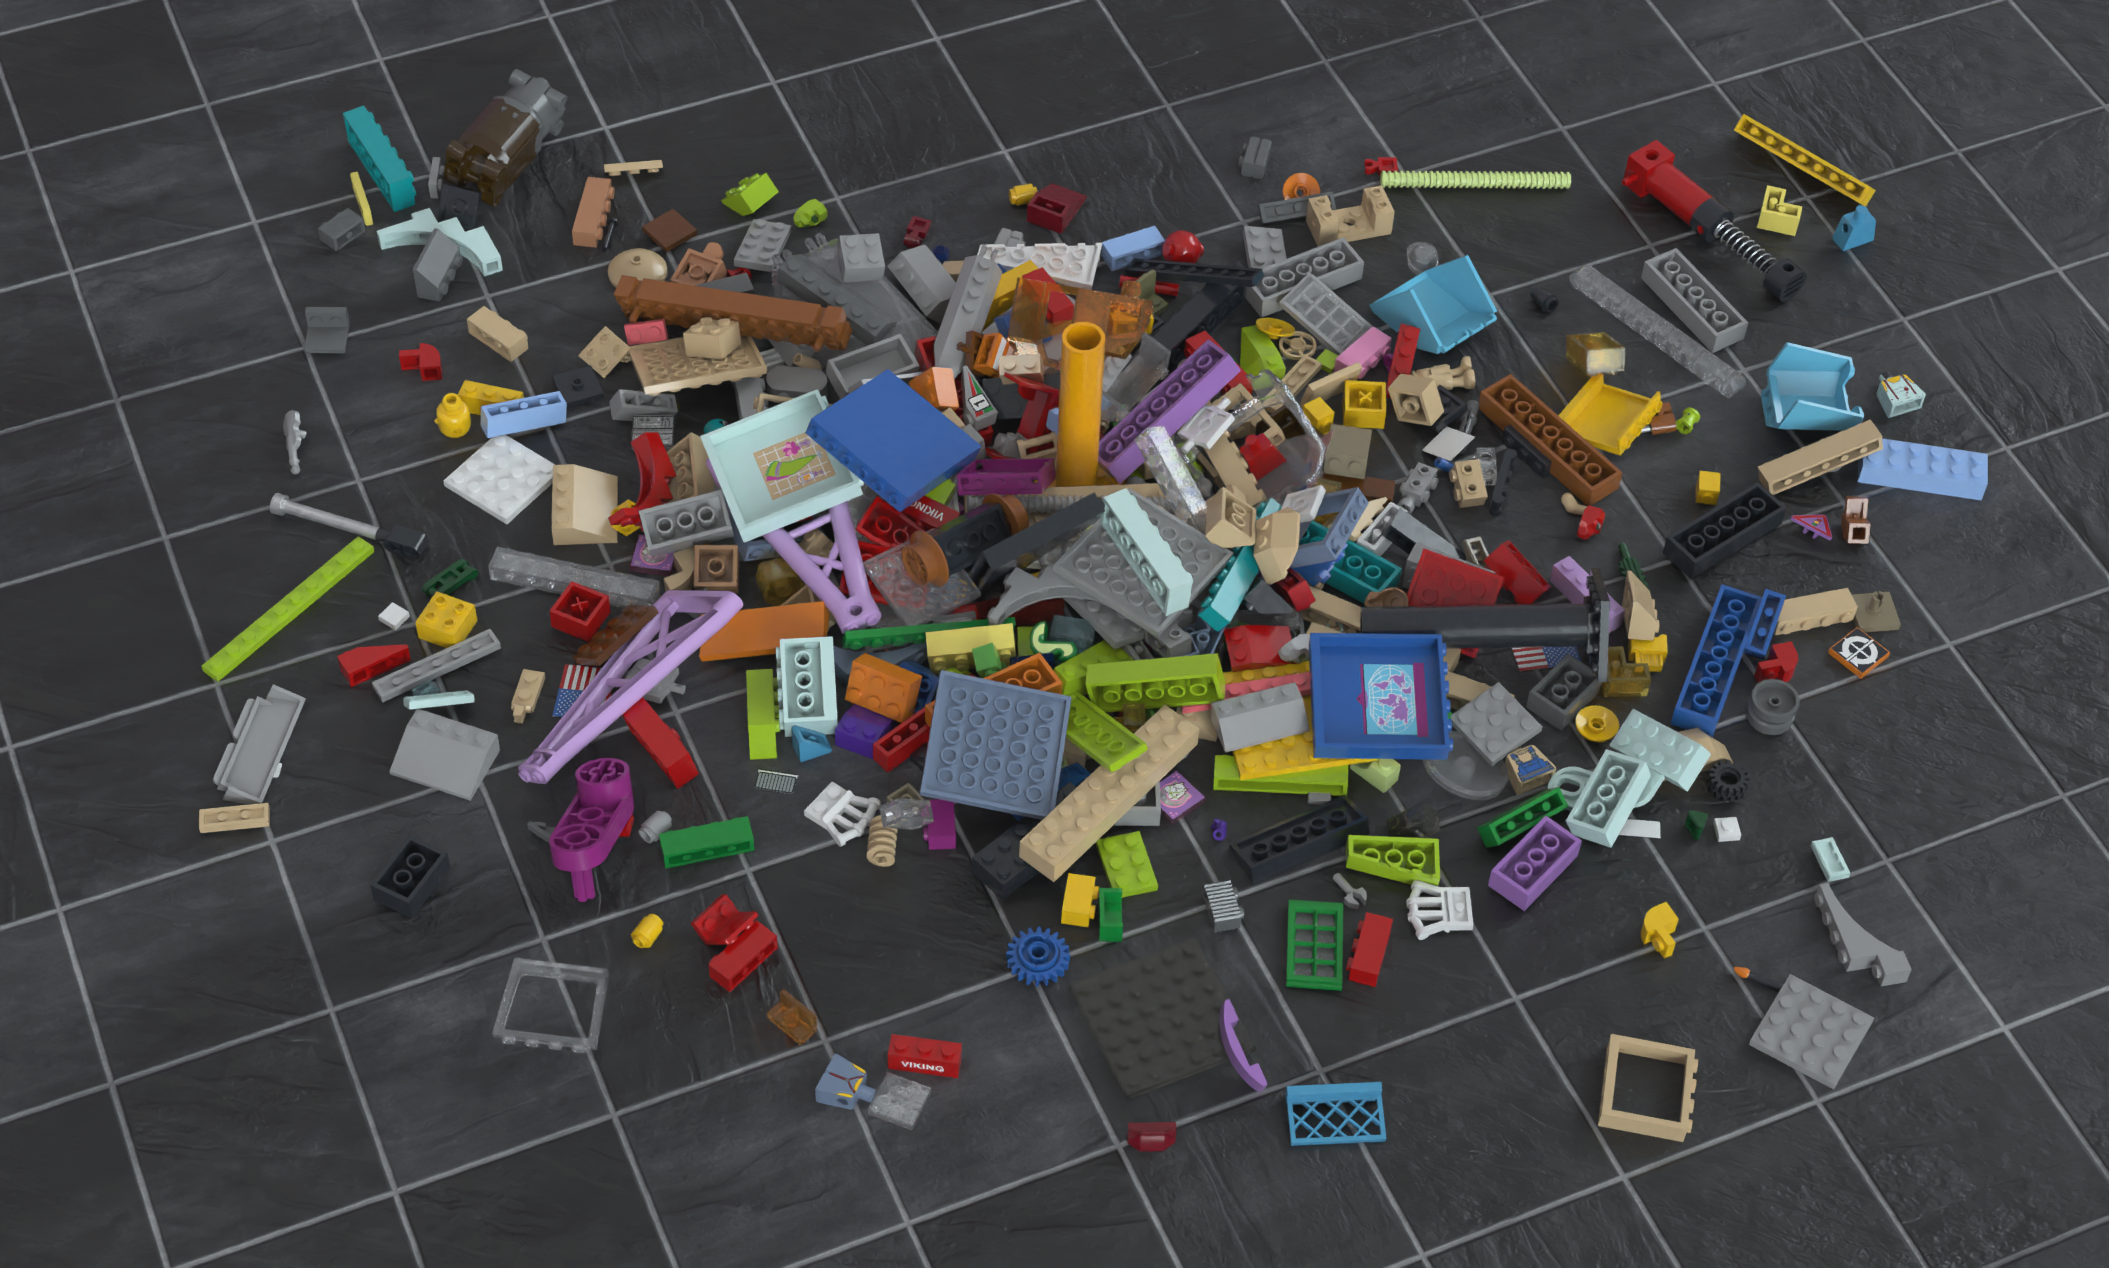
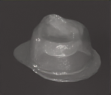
M1415 242L1408 246V265L1415 274L1419 275L1425 270L1439 265L1437 250L1431 244Z

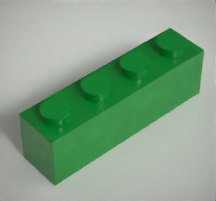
M1559 787L1546 789L1477 827V830L1486 848L1498 846L1535 826L1545 816L1549 818L1569 806Z
M748 816L712 822L701 826H691L676 831L670 830L659 834L665 869L754 851V838Z

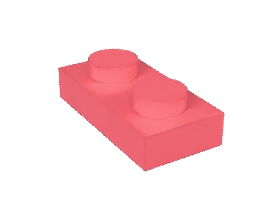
M664 319L624 325L628 345L668 339Z

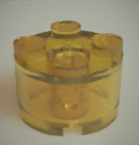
M783 558L762 562L758 566L755 580L766 603H771L773 606H781L804 587L803 580Z

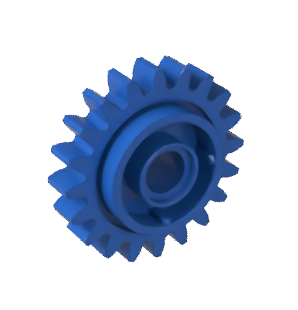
M1040 927L1037 928V932H1033L1031 928H1028V934L1020 931L1019 938L1013 936L1012 943L1008 944V951L1006 952L1007 967L1011 968L1012 975L1018 974V981L1026 978V985H1029L1033 980L1036 987L1039 986L1040 981H1043L1048 986L1049 979L1057 982V975L1063 977L1064 970H1068L1070 962L1069 946L1065 945L1064 938L1058 940V932L1050 935L1049 928L1044 933L1041 932Z

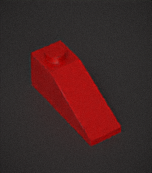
M407 644L357 647L337 656L340 670L351 687L411 661Z

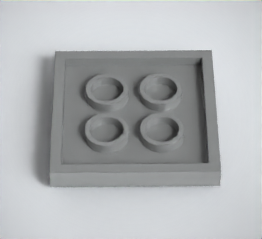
M1499 682L1451 716L1452 726L1491 766L1542 731V726Z

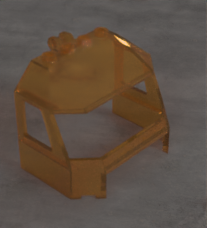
M1018 277L1007 337L1009 345H1013L1014 348L1012 355L1041 354L1043 366L1060 370L1061 361L1047 357L1042 339L1063 333L1070 324L1089 322L1100 327L1105 333L1104 355L1126 359L1141 340L1150 322V317L1153 313V301L1137 298L1141 294V285L1138 281H1124L1121 294L1118 295ZM1051 291L1077 295L1073 319L1045 324Z

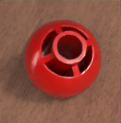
M1184 230L1171 233L1165 239L1162 246V254L1165 261L1197 263L1204 253V247L1198 238L1191 232Z

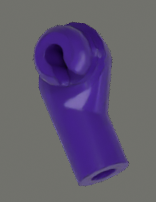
M1214 819L1211 825L1212 830H1215L1213 837L1216 840L1223 841L1226 838L1227 824L1224 820Z

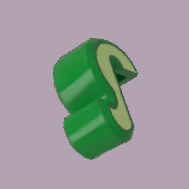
M1046 621L1038 622L1032 628L1029 641L1034 655L1037 653L1051 655L1052 663L1060 659L1062 664L1079 654L1073 642L1047 641L1049 629Z

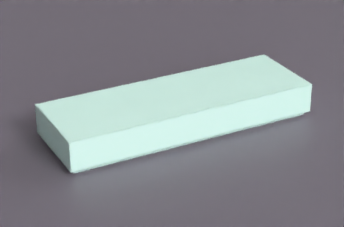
M465 690L410 696L403 698L404 706L408 709L472 703L474 702V694Z

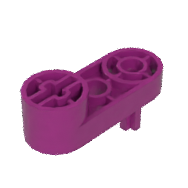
M600 758L589 761L576 770L577 794L549 839L552 863L560 870L571 872L574 896L580 902H586L587 899L595 897L592 868L600 865L606 859L634 811L630 769L628 764L620 759Z

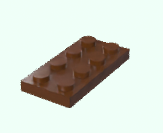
M632 604L626 606L620 616L610 620L607 624L608 626L603 631L594 634L593 639L588 644L578 649V653L572 657L578 665L600 666L659 613L656 607Z

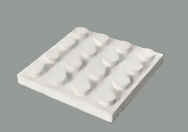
M507 435L492 437L444 480V486L505 524H508L553 483V465L555 464Z

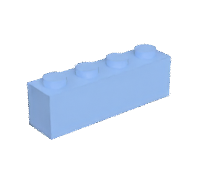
M560 391L481 406L480 425L486 437L491 438L566 423L567 403Z

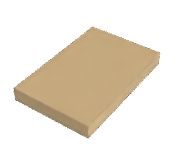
M1354 363L1310 383L1299 404L1302 410L1304 404L1318 397H1321L1324 401L1342 393L1345 380H1357L1362 370L1360 363Z

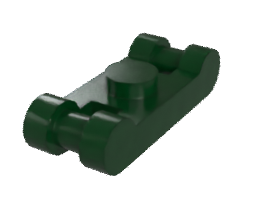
M461 558L426 582L422 587V592L427 596L430 595L431 599L436 591L449 595L468 580H474L479 572L473 566L470 567L465 559Z

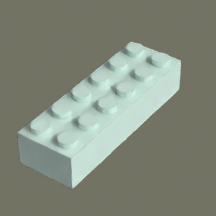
M1126 488L1105 496L1103 499L1105 512L1101 516V525L1107 531L1112 541H1114L1116 547L1121 551L1133 571L1138 575V578L1147 588L1150 595L1157 602L1165 616L1189 607L1193 578L1182 567L1180 559L1172 553L1168 542L1162 539L1158 528L1149 521L1147 513L1139 507L1135 496L1131 495Z

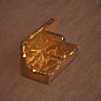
M785 989L780 991V1002L767 1012V1018L802 1045L817 1031V1017Z

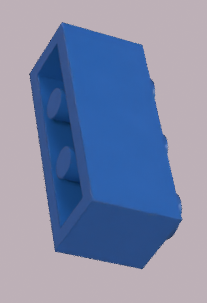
M1765 589L1744 649V654L1765 660L1786 595Z

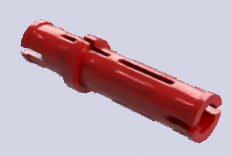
M1121 275L1119 288H1126L1128 284L1135 282L1140 276L1133 278ZM1155 281V293L1178 296L1179 284Z

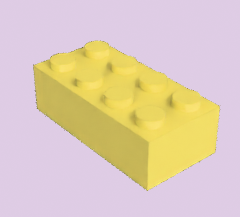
M1013 623L926 632L930 670L935 674H940L941 670L946 671L952 666L961 672L976 669L972 649L989 643L994 644L999 652L1000 661L1005 662L1007 667L1013 665L1012 659L1016 658Z

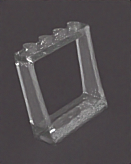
M514 958L493 1028V1037L502 1038L501 1042L506 1044H515L516 1040L525 1041V1045L530 1047H539V1043L548 1044V1048L554 1050H562L563 1046L572 1047L571 1050L578 1053H585L586 1049L597 1050L609 980L608 970ZM528 975L597 984L589 1037L582 1039L504 1029L520 978Z

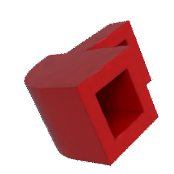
M420 343V349L399 350L401 370L420 369L422 381L442 380L440 354L434 346Z
M1792 641L1771 646L1768 661L1758 662L1754 675L1757 682L1776 678L1786 683L1791 680L1798 662V653Z

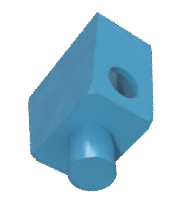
M1859 205L1854 212L1842 216L1832 239L1842 251L1874 240L1876 220L1870 214L1867 207Z

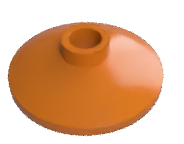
M1306 173L1291 175L1283 186L1284 200L1300 197L1297 195V190L1302 191L1303 195L1301 197L1320 194L1318 182Z

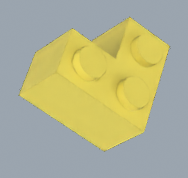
M1767 185L1757 228L1795 236L1802 206L1784 203L1786 189Z

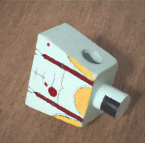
M1884 372L1879 376L1881 382L1877 390V397L1888 418L1922 407L1926 394L1907 375L1902 374L1892 377L1889 372Z

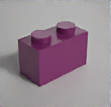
M941 799L926 800V809H922L923 822H927V827H923L924 841H928L929 850L956 849L954 802Z

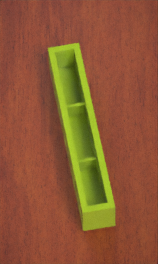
M1215 755L1214 790L1293 794L1316 792L1331 793L1334 796H1347L1348 765L1240 780L1234 756Z

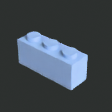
M1152 226L1102 242L1101 256L1110 270L1114 271L1127 267L1134 258L1152 259L1162 256V246L1165 240L1156 226Z

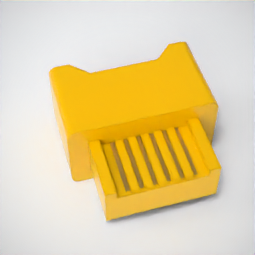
M1661 634L1659 637H1654V641L1628 640L1629 661H1634V670L1662 671L1663 663H1665L1668 653L1667 635Z

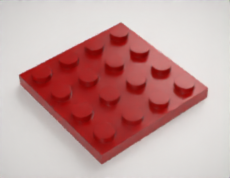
M1423 548L1407 593L1408 606L1495 605L1505 577ZM1479 648L1461 649L1462 654L1476 658Z

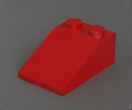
M1242 625L1224 629L1232 672L1297 664L1293 661L1286 662L1282 660L1278 653L1286 643L1292 640L1289 626Z

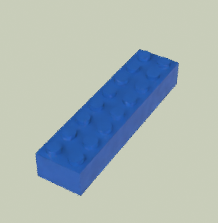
M1723 584L1721 585L1677 701L1671 725L1686 730L1699 728L1713 737L1743 656L1762 597Z

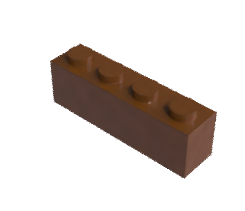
M1320 470L1316 484L1310 488L1322 485L1326 490L1325 494L1359 487L1368 502L1386 497L1388 500L1382 505L1385 509L1390 502H1393L1396 481L1365 477L1364 479L1327 474Z

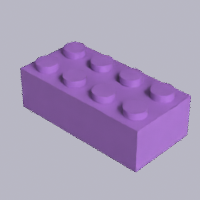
M1545 816L1492 869L1488 886L1525 911L1578 856L1582 840Z

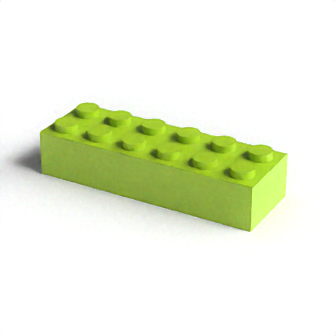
M1218 653L1088 664L1085 685L1093 704L1104 712L1162 708L1164 705L1175 707L1211 704L1225 700L1226 682Z

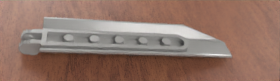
M984 244L979 255L965 257L934 343L935 367L952 368L954 379L961 373L963 366H965V353L956 349L959 342L966 343V332L973 330L981 334L1002 275V270L995 262L999 250L994 249L990 256L991 259H986L983 255L986 253L987 245Z

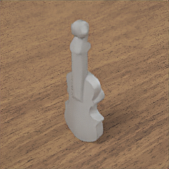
M294 410L286 413L283 421L284 435H286L289 464L292 466L291 472L292 474H298L300 472L298 465L300 460L297 458V449L301 444V439H305L306 431L299 430L301 423L300 413Z

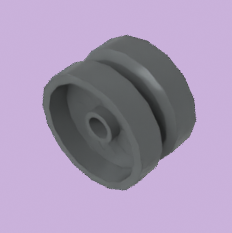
M1768 679L1761 681L1754 687L1747 706L1746 717L1749 724L1763 734L1779 735L1785 733L1793 725L1795 714L1799 708V695L1790 684L1782 680Z

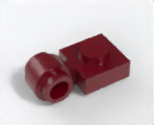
M913 216L907 227V234L903 244L909 249L921 246L922 238H926L932 221Z

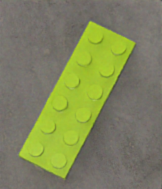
M1075 691L1069 695L1071 697L1066 738L1112 773L1120 769L1123 765L1148 750L1143 740L1079 692Z

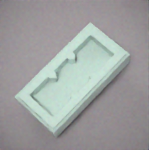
M1833 837L1812 841L1811 848L1827 881L1831 882L1849 878L1850 871Z

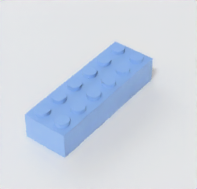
M1882 438V450L1860 458L1858 461V482L1975 500H1982L1988 485V454Z

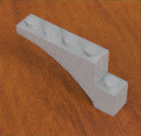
M1829 883L1820 884L1817 893L1814 895V901L1822 912L1823 923L1830 931V940L1836 946L1838 959L1844 965L1846 972L1872 968V974L1874 978H1877L1880 987L1907 982L1912 969L1904 951H1897L1865 931L1844 910L1835 897Z

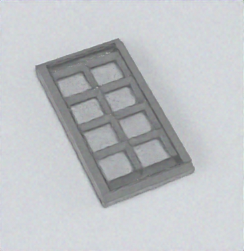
M1308 273L1279 302L1287 313L1338 356L1372 328L1371 324L1311 273Z

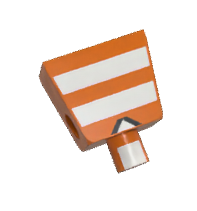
M1001 333L984 334L973 368L992 379L1000 378L999 356L1017 355V352Z

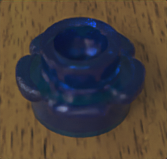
M937 245L931 250L940 263L948 260L950 251L947 247Z

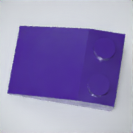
M854 704L843 715L835 729V745L873 759V743L892 731L898 721Z

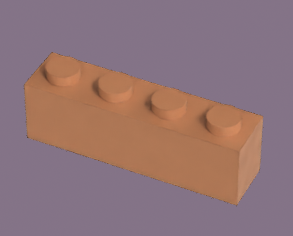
M587 178L572 229L573 245L597 248L598 241L602 240V227L606 226V213L610 212V199L614 198L615 193L614 187L611 186V179Z

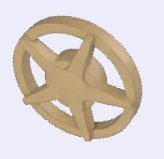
M1295 331L1293 335L1281 337L1279 341V349L1282 355L1293 360H1300L1304 355L1311 357L1316 352V341L1306 332ZM1292 336H1300V338H1294L1292 340L1287 339ZM1303 337L1310 340L1313 345H1307ZM1285 342L1290 348L1285 350L1282 343ZM1305 350H1311L1309 353L1303 355V352Z

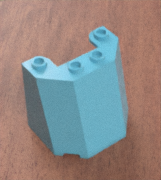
M1787 342L1767 369L1768 384L1767 388L1762 389L1761 393L1766 426L1778 429L1846 430L1861 423L1864 418L1862 408L1855 406L1852 410L1849 409L1848 395L1845 389V384L1855 373L1852 358Z

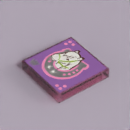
M639 534L629 566L630 571L671 576L674 569L673 553L675 552L651 558L646 537Z
M1178 770L1160 781L1161 814L1172 825L1206 802V797Z

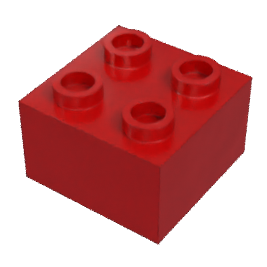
M571 581L549 611L551 626L590 642L611 613L609 596Z

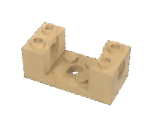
M1382 185L1364 188L1360 206L1332 210L1327 195L1308 199L1306 222L1318 247L1343 237L1347 242L1388 235L1392 232L1394 209Z

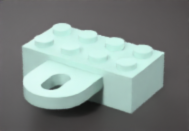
M1632 709L1609 745L1617 753L1645 761L1650 771L1651 777L1634 808L1648 803L1664 779L1688 792L1711 756V753L1701 744L1635 709Z
M1606 749L1594 772L1579 767L1563 768L1551 777L1548 789L1560 788L1563 783L1580 786L1576 792L1560 789L1569 806L1565 809L1571 811L1566 819L1568 827L1575 836L1611 848L1647 785L1651 774L1645 761Z

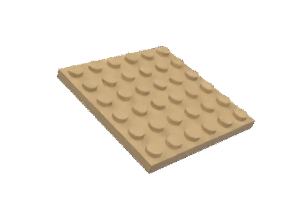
M740 336L741 345L723 359L686 356L684 337L629 346L631 348L629 351L630 359L645 395L655 396L664 391L678 392L681 388L689 387L695 389L704 384L718 385L722 381L730 380L735 382L745 377L758 378L762 374H768L767 366L751 336Z

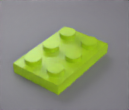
M1140 831L1098 839L1096 841V847L1110 888H1121L1122 898L1158 890V883Z

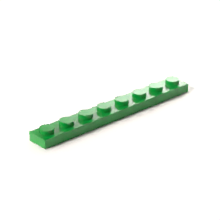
M1006 618L1003 624L1013 623L1014 630L1016 626L1015 618ZM989 619L845 631L842 644L843 649L850 648L852 650L867 646L879 648L883 645L891 644L893 646H901L905 643L923 644L926 642V632L989 626Z

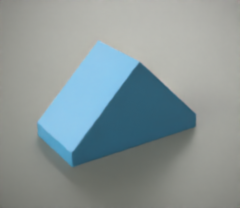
M797 725L792 727V745L800 763L832 751L824 733Z

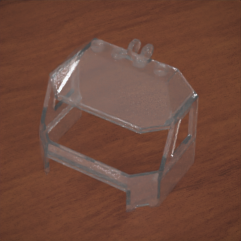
M1269 369L1260 371V375L1255 377L1252 374L1245 375L1257 396L1231 413L1235 420L1227 428V431L1230 433L1264 408L1280 403L1287 406L1307 434L1287 439L1277 446L1287 461L1257 481L1258 484L1255 485L1257 490L1262 489L1267 500L1272 497L1278 504L1283 506V500L1287 494L1298 492L1300 488L1311 484L1319 476L1326 447L1287 385ZM1180 427L1166 442L1204 498L1208 500L1213 496L1201 480L1203 474L1193 465L1198 455L1204 451V448L1194 445L1188 454L1182 452L1180 448L1187 441L1181 439L1178 435ZM1224 484L1223 486H1221V487L1218 489V491H1219L1222 487L1226 488L1225 484Z

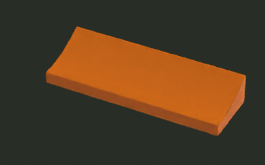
M824 601L739 610L724 627L700 647L699 657L704 662L776 654V647H780V639L827 637L830 618L829 611Z

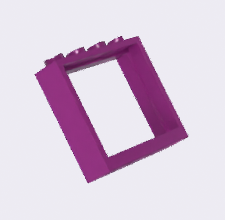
M1055 458L975 459L957 474L958 495H988L990 493L998 495L1042 494L1056 479ZM976 463H983V469L977 470Z

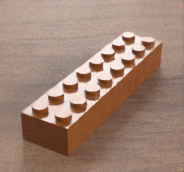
M1512 374L1481 391L1479 410L1503 431L1505 427L1512 425L1552 461L1550 473L1585 505L1591 506L1619 489L1623 472Z

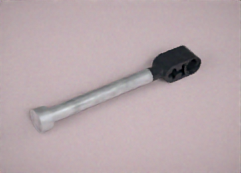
M276 493L270 503V512L283 516L285 513L375 539L383 542V546L389 552L411 559H419L429 543L428 537L420 531L399 525H394L389 531L289 501L287 495Z

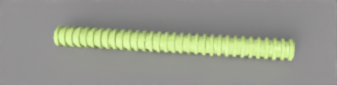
M1382 171L1380 184L1383 188L1385 186H1388V188H1391V186L1397 188V186L1403 188V186L1409 188V186L1415 188V186L1417 188H1421V186L1423 188H1427V186L1429 188H1433V186L1435 188L1439 186L1441 188L1445 186L1447 188L1451 186L1453 188L1457 186L1459 188L1463 186L1465 188L1469 186L1471 188L1475 186L1477 188L1481 186L1486 188L1488 186V188L1506 187L1508 189L1510 187L1513 189L1516 187L1519 189L1522 187L1524 189L1528 187L1530 189L1534 187L1536 189L1540 187L1542 189L1546 187L1548 189L1552 187L1554 189H1557V187L1569 189L1571 186V174L1569 172H1566V174L1564 172H1560V174L1558 172H1554V174L1552 172H1548V174L1546 172H1542V174L1536 172L1534 174V172L1516 173V171L1510 173V171H1507V173H1504V171H1501V173H1498V171H1495V173L1489 171V173L1483 171V173L1477 171V173L1471 171V173L1465 171V173L1459 171V173L1457 171H1453V173L1451 171H1447V173L1445 171L1441 173L1439 171L1435 173L1433 171L1429 173L1427 171L1423 173L1421 171L1417 173L1415 171L1411 173L1409 171L1405 173L1403 171H1400V173L1394 171V173Z

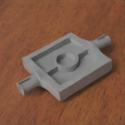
M640 658L632 669L626 671L622 678L631 679L649 664L651 660ZM678 667L645 694L643 698L661 704L665 696L670 692L683 695L686 689L685 685L675 683L679 675Z

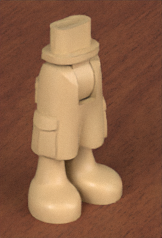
M1464 356L1460 366L1455 369H1450L1449 365L1443 364L1419 369L1416 372L1412 371L1410 374L1412 376L1432 378L1435 380L1437 387L1441 385L1447 390H1452L1453 387L1475 388V374L1471 368L1470 356Z

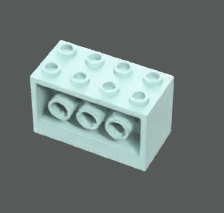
M833 636L780 639V647H776L780 730H785V737L792 736V727L794 725L824 733L825 735L835 734L838 722Z

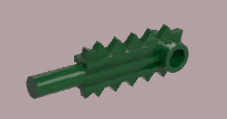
M1625 543L1619 544L1618 548L1622 561L1618 562V565L1620 566L1619 569L1623 571L1621 575L1625 576L1623 581H1626L1627 571H1632L1647 587L1648 582L1644 581L1646 577L1641 575L1644 571L1639 569L1641 567V564L1638 563L1639 560H1635V557L1631 559Z

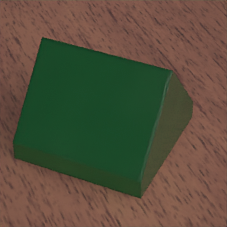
M1690 810L1684 825L1697 841L1703 832L1708 814Z

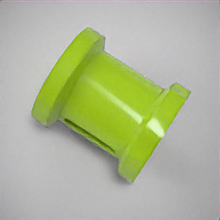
M1688 407L1684 409L1683 416L1676 421V429L1682 434L1691 433L1694 423L1700 420L1698 411Z

